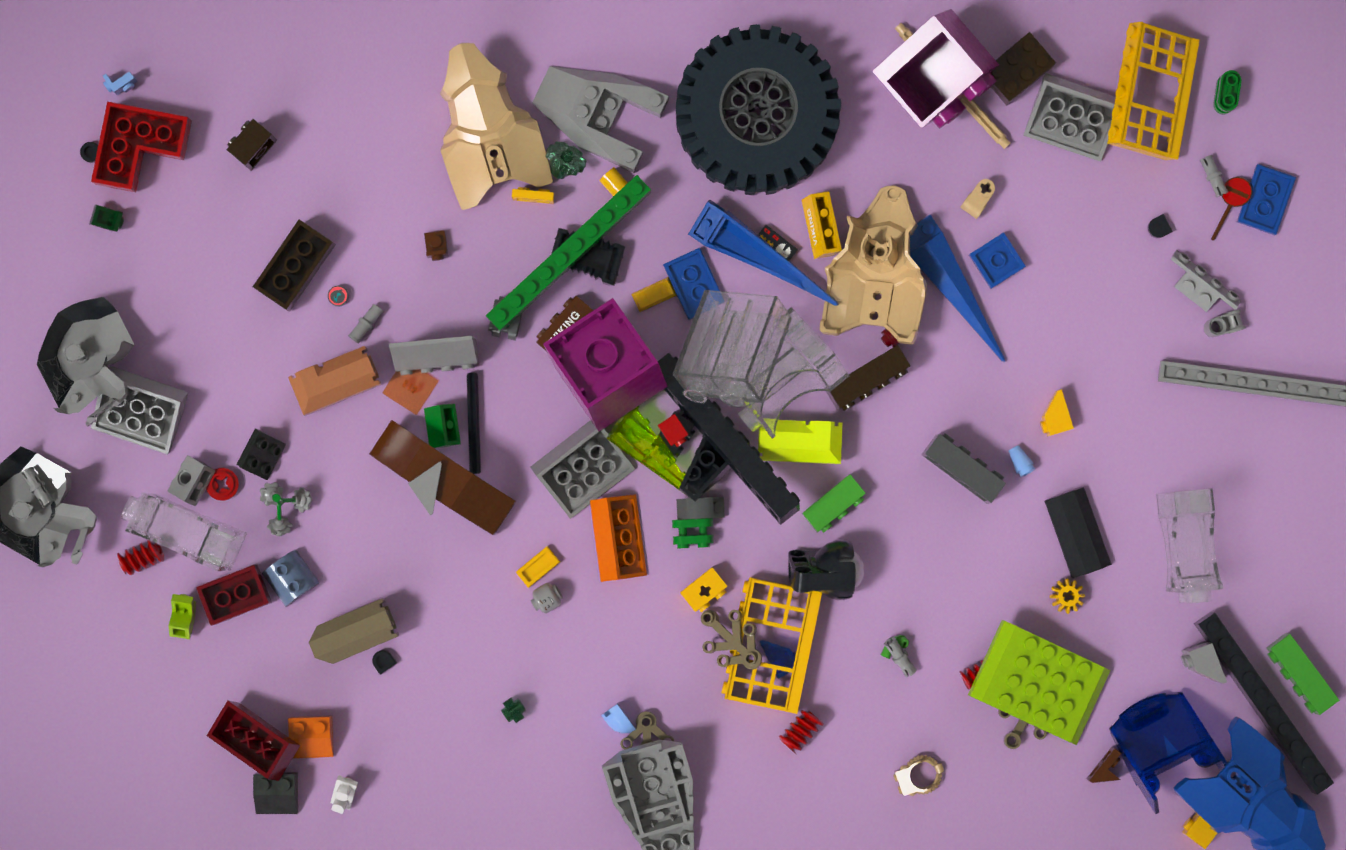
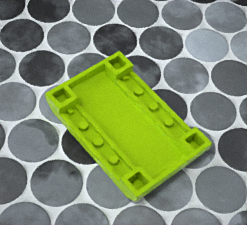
M1002 620L968 695L1077 745L1111 670Z

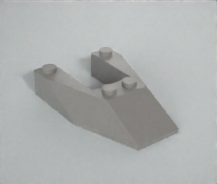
M549 66L532 103L579 148L635 173L643 156V151L608 136V132L623 101L660 118L669 101V96L613 73Z

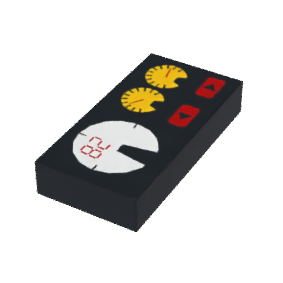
M767 225L758 234L788 261L798 251L796 247Z

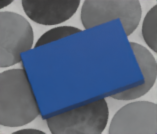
M1257 164L1250 181L1252 187L1251 199L1241 207L1237 222L1276 235L1296 177Z
M701 248L663 264L688 320L726 303Z

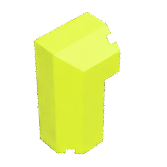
M759 420V424H763V427L759 428L758 451L762 453V456H760L762 461L841 464L842 422H838L837 426H835V422L810 421L808 425H805L806 421Z

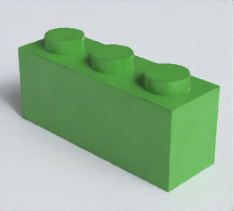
M849 474L802 512V515L816 532L821 530L824 533L833 526L831 521L836 517L839 520L848 513L846 509L852 504L855 507L864 500L862 496L866 493Z

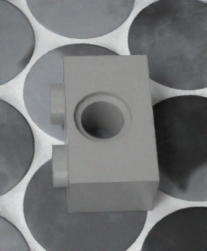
M187 455L177 475L172 480L168 492L182 501L196 506L216 470Z

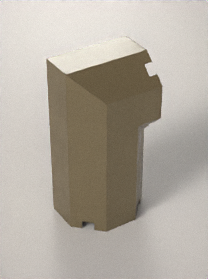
M384 598L316 626L309 641L314 657L334 664L398 637L399 633H394L393 631L397 627L388 606L383 607L382 605L385 602Z

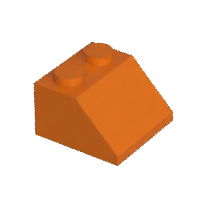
M332 716L288 718L289 738L300 745L293 758L334 757Z

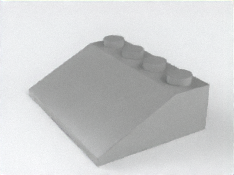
M1045 73L1023 136L1101 162L1107 147L1108 131L1111 126L1112 110L1116 97Z
M473 336L389 344L395 371L400 372L401 375H412L413 371L421 370V373H433V369L441 368L442 372L453 371L454 367L462 366V370L474 369V365L479 364L477 342Z
M110 366L109 368L127 384L128 395L121 404L111 406L97 416L96 422L91 425V429L168 455L185 408L188 392ZM104 394L98 396L95 411L107 403L110 397Z
M591 420L530 466L570 519L590 504V500L597 499L635 470L607 431L603 429L598 432Z

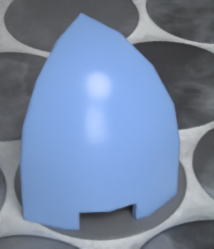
M618 703L601 715L608 726L616 732L631 733L636 730Z

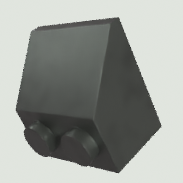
M258 772L253 774V798L256 814H298V772H284L279 781L269 780Z

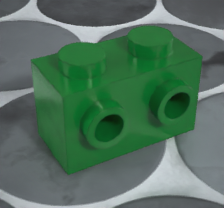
M455 404L424 408L430 446L433 448H443L461 444Z

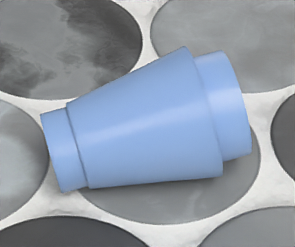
M1019 445L1008 451L1016 474L1019 473L1020 477L1026 476L1035 470L1033 461Z

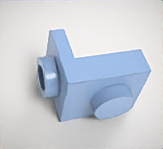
M131 72L126 73L115 82L107 74L103 75V78L106 80L103 82L104 86L110 93L113 91L117 95L123 91H130L135 87L134 84L138 82Z

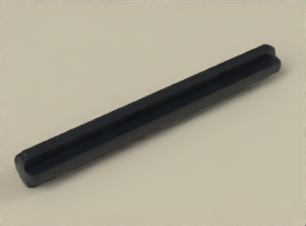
M467 373L469 471L473 474H479L481 472L478 374Z

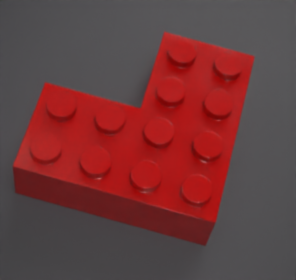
M107 101L91 182L99 186L136 193L144 153L184 160L192 120L185 116Z

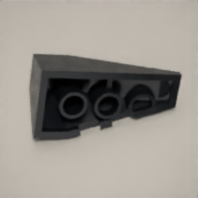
M702 436L701 443L680 485V490L694 502L732 469L704 436Z

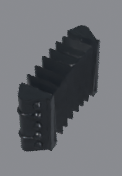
M558 228L556 238H554L555 242L552 253L575 233L574 230L569 234L568 230ZM602 238L570 269L572 272L577 269L578 274L583 271L585 275L589 274L591 278L594 276L595 280L600 278L605 285L615 286L625 246L617 243L611 245L610 240L605 243Z

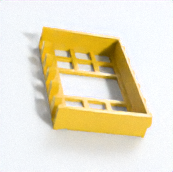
M1143 22L1129 23L1107 144L1162 160H1178L1200 40ZM1145 33L1155 35L1154 45L1143 42ZM1160 37L1171 40L1169 50L1159 47ZM1176 42L1186 45L1184 55L1174 52ZM1142 47L1153 50L1150 64L1140 62ZM1157 52L1168 55L1166 69L1155 66ZM1173 57L1181 59L1183 63L1181 74L1170 71ZM1139 66L1178 78L1179 86L1177 95L1174 98V114L1132 102ZM1131 107L1142 110L1139 124L1129 121ZM1147 111L1157 114L1155 129L1144 126ZM1162 116L1171 118L1170 133L1160 130ZM1128 126L1138 129L1136 143L1125 140ZM1143 130L1154 133L1151 148L1141 145ZM1159 135L1167 137V152L1156 149Z
M749 577V581H744L742 592L746 593L745 601H740L739 611L742 613V642L744 637L743 626L747 621L800 632L793 669L764 662L761 663L760 666L773 669L770 684L754 681L757 668L752 670L751 679L749 680L735 677L738 664L729 665L726 668L729 679L728 682L724 681L721 692L725 694L724 699L794 714L798 713L822 592H806L808 598L804 609L790 606L794 591L790 585ZM755 583L770 586L767 601L752 598ZM774 587L789 590L786 605L771 602ZM751 602L766 605L763 620L748 617ZM770 606L785 609L782 624L767 621ZM789 610L804 613L801 628L786 625ZM730 650L733 657L740 656L737 650ZM777 670L792 673L789 688L774 685ZM734 681L749 684L747 698L732 695ZM753 685L769 688L766 702L751 699ZM773 689L788 692L785 706L770 703Z

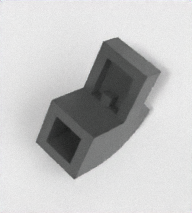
M724 497L699 498L696 502L691 498L676 499L677 520L725 518Z

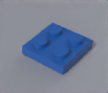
M1004 232L969 254V257L990 289L1026 267Z

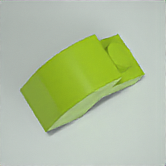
M173 594L171 599L172 614L168 625L169 636L190 639L196 614V601H194L193 597L186 594Z

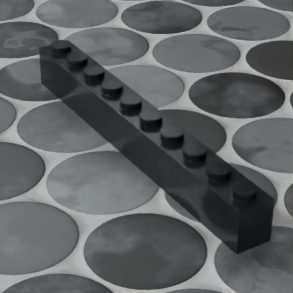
M670 353L661 358L658 363L668 386L664 391L776 521L781 525L800 510L799 497L794 492L790 493L788 491L785 481L780 476L778 478L775 476L772 466L767 461H762L759 451L754 446H749L746 442L748 441L746 436L741 431H736L733 427V421L728 416H723L720 412V406L715 401H710L707 391L702 386H697L694 376L689 371L685 372L682 368L681 361L676 356L673 358Z
M1210 612L1195 622L1194 625L1206 642L1213 644L1219 661L1310 791L1318 795L1334 784L1217 614Z

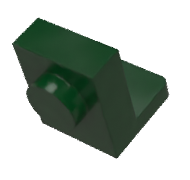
M94 205L89 224L117 232L118 228L121 229L124 222L123 212Z

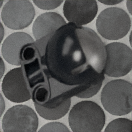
M835 540L827 543L819 551L791 550L788 553V578L793 590L796 592L820 591L829 598L847 600L853 597L855 588L858 587L864 576L863 561L854 551L852 543L846 540Z

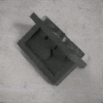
M255 428L236 465L268 480L286 444Z

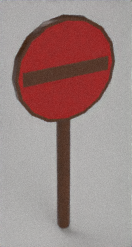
M1234 177L1225 182L1228 193L1223 194L1222 198L1228 206L1211 238L1212 241L1216 239L1231 207H1241L1251 199L1252 187L1244 178Z

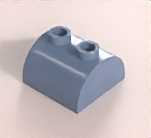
M297 550L286 554L262 572V575L285 607L320 583Z

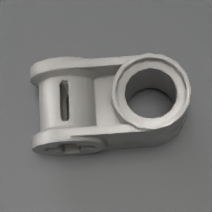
M1241 310L1231 311L1208 320L1204 324L1205 334L1209 337H1217L1246 329L1239 314ZM1213 322L1217 323L1219 326V331L1217 333L1212 331L1211 324Z

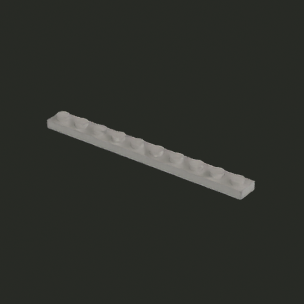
M1160 361L1158 382L1346 407L1345 385Z

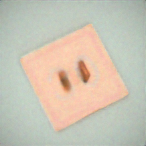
M421 370L413 371L412 375H401L400 372H395L382 393L417 415L438 383V380L427 373H421Z

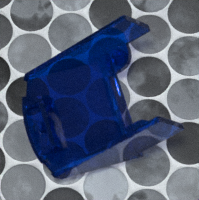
M1183 692L1169 695L1161 693L1147 697L1119 715V719L1109 728L1110 734L1121 753L1135 785H1138L1155 814L1159 813L1158 799L1155 795L1160 789L1157 775L1193 758L1198 766L1203 768L1216 764L1220 771L1228 763Z

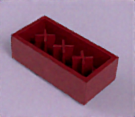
M227 700L206 735L265 778L276 781L281 779L300 747L298 743L242 704Z

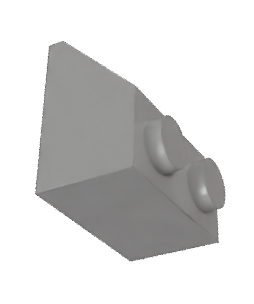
M1202 642L1181 650L1183 653L1181 660L1185 668L1188 667L1189 670L1215 682L1223 684L1227 682L1212 643Z

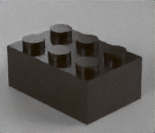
M1029 32L996 59L999 66L991 74L997 82L991 88L1007 106L1049 71L1056 62Z

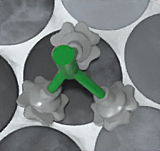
M276 482L272 484L265 483V488L260 489V501L264 502L266 506L271 504L277 505V516L275 519L269 520L267 529L271 531L272 535L276 536L290 533L292 524L288 521V518H283L281 505L292 502L294 509H298L303 513L305 510L310 509L312 502L310 491L300 487L299 490L294 491L292 498H283L282 487H278Z

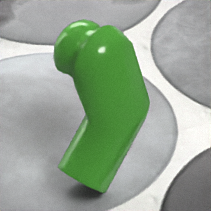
M894 636L901 648L908 647L909 640L905 636ZM884 646L881 656L890 659L891 653Z

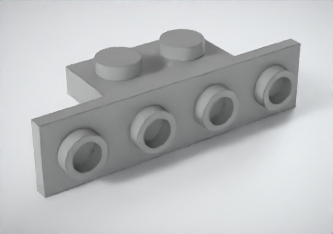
M1177 250L1174 252L1171 260L1186 271L1174 287L1206 312L1218 298H1221L1235 310L1238 308L1241 300L1234 291H1228L1223 287L1220 280L1210 277L1202 266H1196L1192 263L1185 253H1180Z

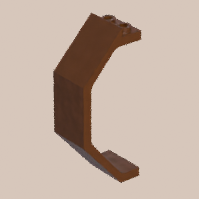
M393 420L390 421L369 453L408 482H411L432 466L441 462L442 467L436 500L492 535H495L516 503V500L474 475Z

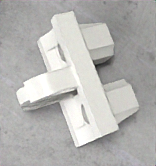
M338 776L330 802L333 804L332 811L343 814L345 809L350 810L358 785L357 781Z

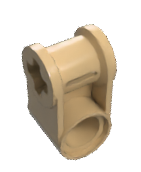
M989 179L981 180L960 208L977 219L995 191L994 183ZM987 184L989 186L988 190L990 191V193L986 192L985 194H983L981 192L982 188L980 186H985Z

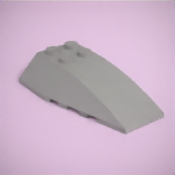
M657 740L619 751L602 765L612 802L632 831L635 839L639 842L642 850H694L693 778L682 742Z

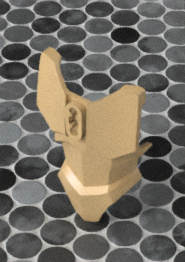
M460 43L449 51L447 74L440 92L442 98L448 102L451 125L443 137L444 144L441 147V154L462 210L477 206L493 184L516 179L536 187L551 184L553 181L537 120L532 118L529 112L513 104L505 86L507 73L497 69L488 61L474 43ZM491 150H497L498 155L492 157L490 155ZM498 168L504 171V175L501 177L496 175Z
M887 186L880 188L870 206L859 218L847 216L850 227L845 248L832 260L830 265L825 267L827 275L826 292L839 305L834 306L827 301L824 302L822 320L820 321V331L823 334L839 336L853 328L862 325L884 327L899 343L912 345L916 341L927 291V282L921 275V269L910 257V236L913 235L918 225L911 212L906 191L897 186ZM878 294L882 295L880 300L875 299ZM877 312L878 318L872 320V316Z

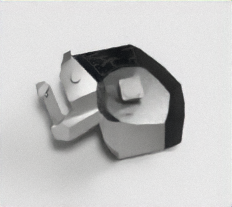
M104 297L81 301L58 312L47 331L37 360V366L58 408H54L57 412L63 414L79 413L96 397L102 394L110 397L107 403L87 417V427L96 422V417L111 406L121 404L128 395L127 384L108 366L124 359L134 346V343L118 311Z
M20 446L0 464V543L39 564L37 566L46 567L59 559L69 532L79 529L80 534L71 555L72 563L77 565L83 555L81 549L85 540L96 526L97 516L88 507L62 503L71 489V472L43 456ZM31 466H33L40 480L44 481L46 484L45 488L54 500L52 504L45 508H42L35 494L31 493L29 484L21 474Z

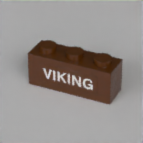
M575 296L574 299L570 297L564 303L563 307L565 309L561 314L557 312L549 322L552 324L547 330L543 328L538 333L536 343L546 351L543 343L594 310L579 297Z

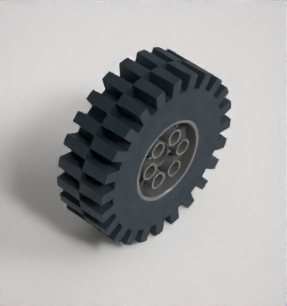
M755 24L750 25L749 30L740 31L739 27L730 29L728 35L722 38L717 35L710 40L709 46L705 49L700 48L695 53L694 60L690 65L686 66L682 81L678 86L676 126L685 153L689 154L691 162L697 170L700 168L706 173L707 179L713 183L717 181L723 184L724 189L732 192L737 189L745 191V195H755L756 192H765L766 195L776 193L779 189L786 188L787 190L794 187L798 181L803 178L807 179L819 164H822L832 147L839 128L841 99H839L837 93L839 88L837 79L833 78L830 74L831 66L826 59L821 60L817 55L818 49L814 45H805L801 42V36L792 32L791 36L781 33L780 27L772 26L770 30L760 29V25ZM764 81L771 83L767 91L763 89ZM756 83L761 89L759 92L753 93L750 91L749 86ZM742 84L746 93L740 92L736 87ZM775 90L780 94V97L777 100H772L769 98L768 93ZM735 97H742L745 103L741 106L735 105L733 102ZM788 100L790 107L778 106V103ZM756 106H758L760 110H764L761 111V114L759 116H757L756 112H751L755 110ZM725 111H738V114L726 118ZM780 111L783 114V118L775 120L772 117V113ZM739 117L747 118L748 124L745 126L738 125L737 119ZM772 123L782 131L777 136H775L770 127ZM758 124H765L768 130L765 133H759L756 130V126ZM748 128L753 129L751 141L743 138Z

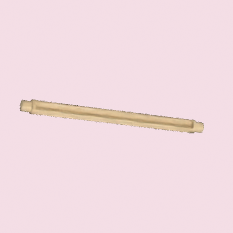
M902 23L895 28L904 41L913 35L910 29L906 28ZM966 96L960 99L965 105L966 110L982 125L995 142L1005 149L1010 144L1006 135L989 119L974 100L970 102Z

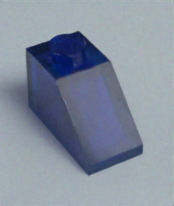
M763 639L759 641L770 664L793 669L796 651L792 652L790 648ZM777 670L776 676L779 679L790 672Z

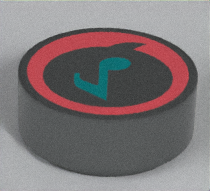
M334 286L328 292V300L334 306H343L349 299L348 291L342 286Z

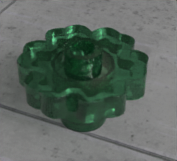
M556 141L554 145L550 144L545 156L550 160L551 174L558 179H564L568 175L576 176L578 172L582 173L586 167L587 160L582 157L583 153L565 142Z

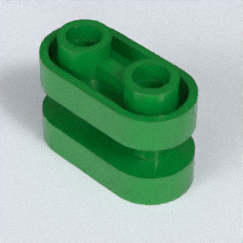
M1226 71L1216 82L1213 107L1219 114H1228L1238 105L1242 80L1240 74L1236 71Z
M713 518L672 520V528H679V536H673V545H677V549L690 548L689 544H698V548L710 547V543H714V535H708L707 527L713 526ZM699 527V535L687 536V528Z

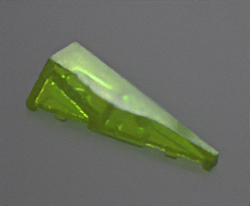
M639 406L621 417L606 439L680 490V485L686 472H682L676 464L677 459L660 435L654 433L649 426L651 422L648 418L644 419L638 410Z

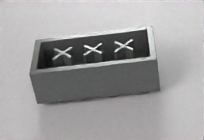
M947 434L935 435L921 455L986 504L992 503L1006 484L1003 481L1004 477L995 470L989 471L986 469L987 464L981 459L977 458L974 460L970 457L971 452L963 446L957 447L954 445V439Z

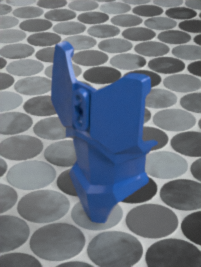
M1234 717L1227 729L1231 738L1232 758L1215 777L1184 778L1174 786V791L1211 826L1210 828L1217 833L1242 832L1251 839V844L1255 850H1325L1326 844L1319 829L1315 811L1300 795L1291 793L1286 787L1287 781L1283 764L1285 756L1263 735L1239 717ZM1235 772L1234 777L1231 778V773ZM1244 784L1247 786L1249 785V789L1247 791H1245V787L1243 786Z

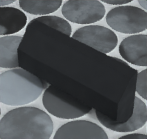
M1084 487L1045 500L1072 578L1112 565Z

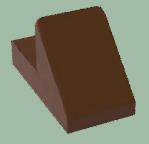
M1111 747L1086 779L1091 783L1121 780L1109 770L1110 767L1114 768L1118 764L1121 753Z

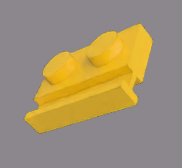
M526 187L512 189L513 201L554 204V193L548 189H538V191H532Z

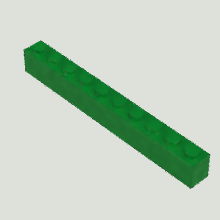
M636 175L486 314V317L502 332L651 193V189Z

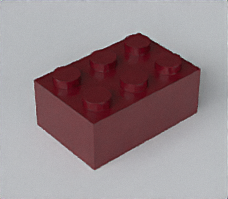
M258 565L249 566L196 587L211 626L272 603Z

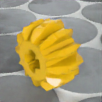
M1065 578L1064 585L1061 581H1057L1059 589L1051 587V590L1055 591L1056 595H1049V598H1056L1052 602V606L1060 604L1057 611L1061 612L1065 607L1067 614L1070 613V606L1072 610L1078 611L1075 604L1083 605V602L1078 600L1079 597H1085V594L1078 593L1083 587L1078 586L1075 588L1076 580H1073L1070 584L1069 579ZM1070 591L1071 594L1069 595H1072L1071 600L1067 599L1064 601L1063 593Z

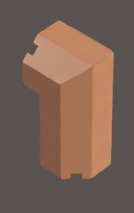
M366 346L322 362L323 367H319L316 364L295 373L296 378L292 375L288 377L304 416L382 385L381 381L376 380L379 378L371 356L364 353L368 351Z

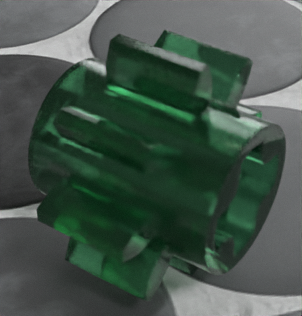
M511 697L503 702L505 707L501 711L508 722L514 720L517 723L525 718L523 713L526 712V709L519 698L513 700Z

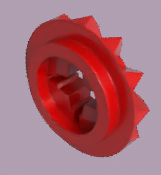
M227 468L215 469L216 471L206 490L216 500H228L238 490V477ZM227 478L226 485L230 489L222 488L218 491L219 484L215 479L223 481Z

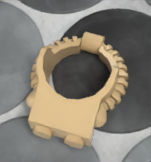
M918 755L910 759L907 765H902L900 770L894 771L893 777L895 782L898 781L899 783L898 790L900 794L914 796L918 793L919 795H924L929 792L932 793L933 790H936L935 788H938L940 781H942L941 773L944 771L942 763H937V760H934L933 757ZM922 762L931 764L936 771L934 781L927 787L916 786L910 779L912 768Z

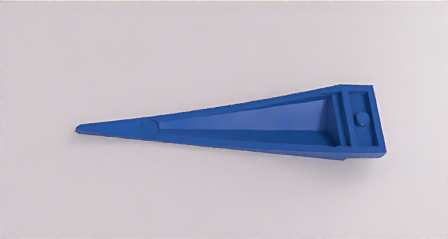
M712 200L706 203L688 235L704 246L774 275L834 306L839 305L833 297L729 210L726 211Z
M931 215L926 216L917 222L918 226L913 235L910 236V257L997 357L1005 362V358L943 232Z

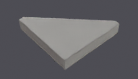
M438 462L408 483L430 515L434 513L442 467L441 462Z

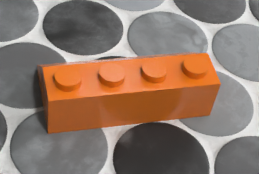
M636 494L590 500L601 582L647 576Z

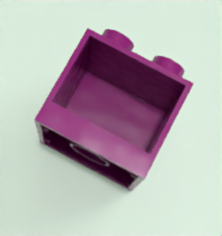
M950 9L934 15L874 69L873 72L921 128L934 122L940 129L946 123L952 122L966 109L960 99L966 96L971 102L977 96L980 97L997 82L991 72L999 64L954 11Z
M613 298L543 343L555 369L598 432L668 387L658 361Z

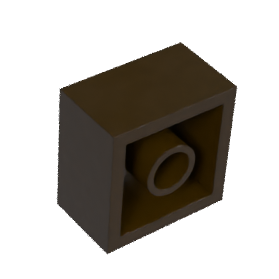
M254 119L248 120L241 127L242 132L228 142L227 146L229 147L226 149L250 171L277 141L269 131Z

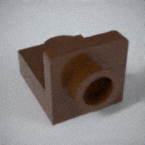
M445 231L424 233L427 258H432V261L443 260L444 256H448Z

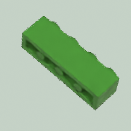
M1285 633L1266 647L1269 651L1267 655L1274 664L1278 663L1281 667L1280 673L1286 680L1290 679L1294 685L1292 687L1293 691L1299 697L1302 696L1306 701L1304 705L1311 714L1321 715L1340 701L1291 634Z

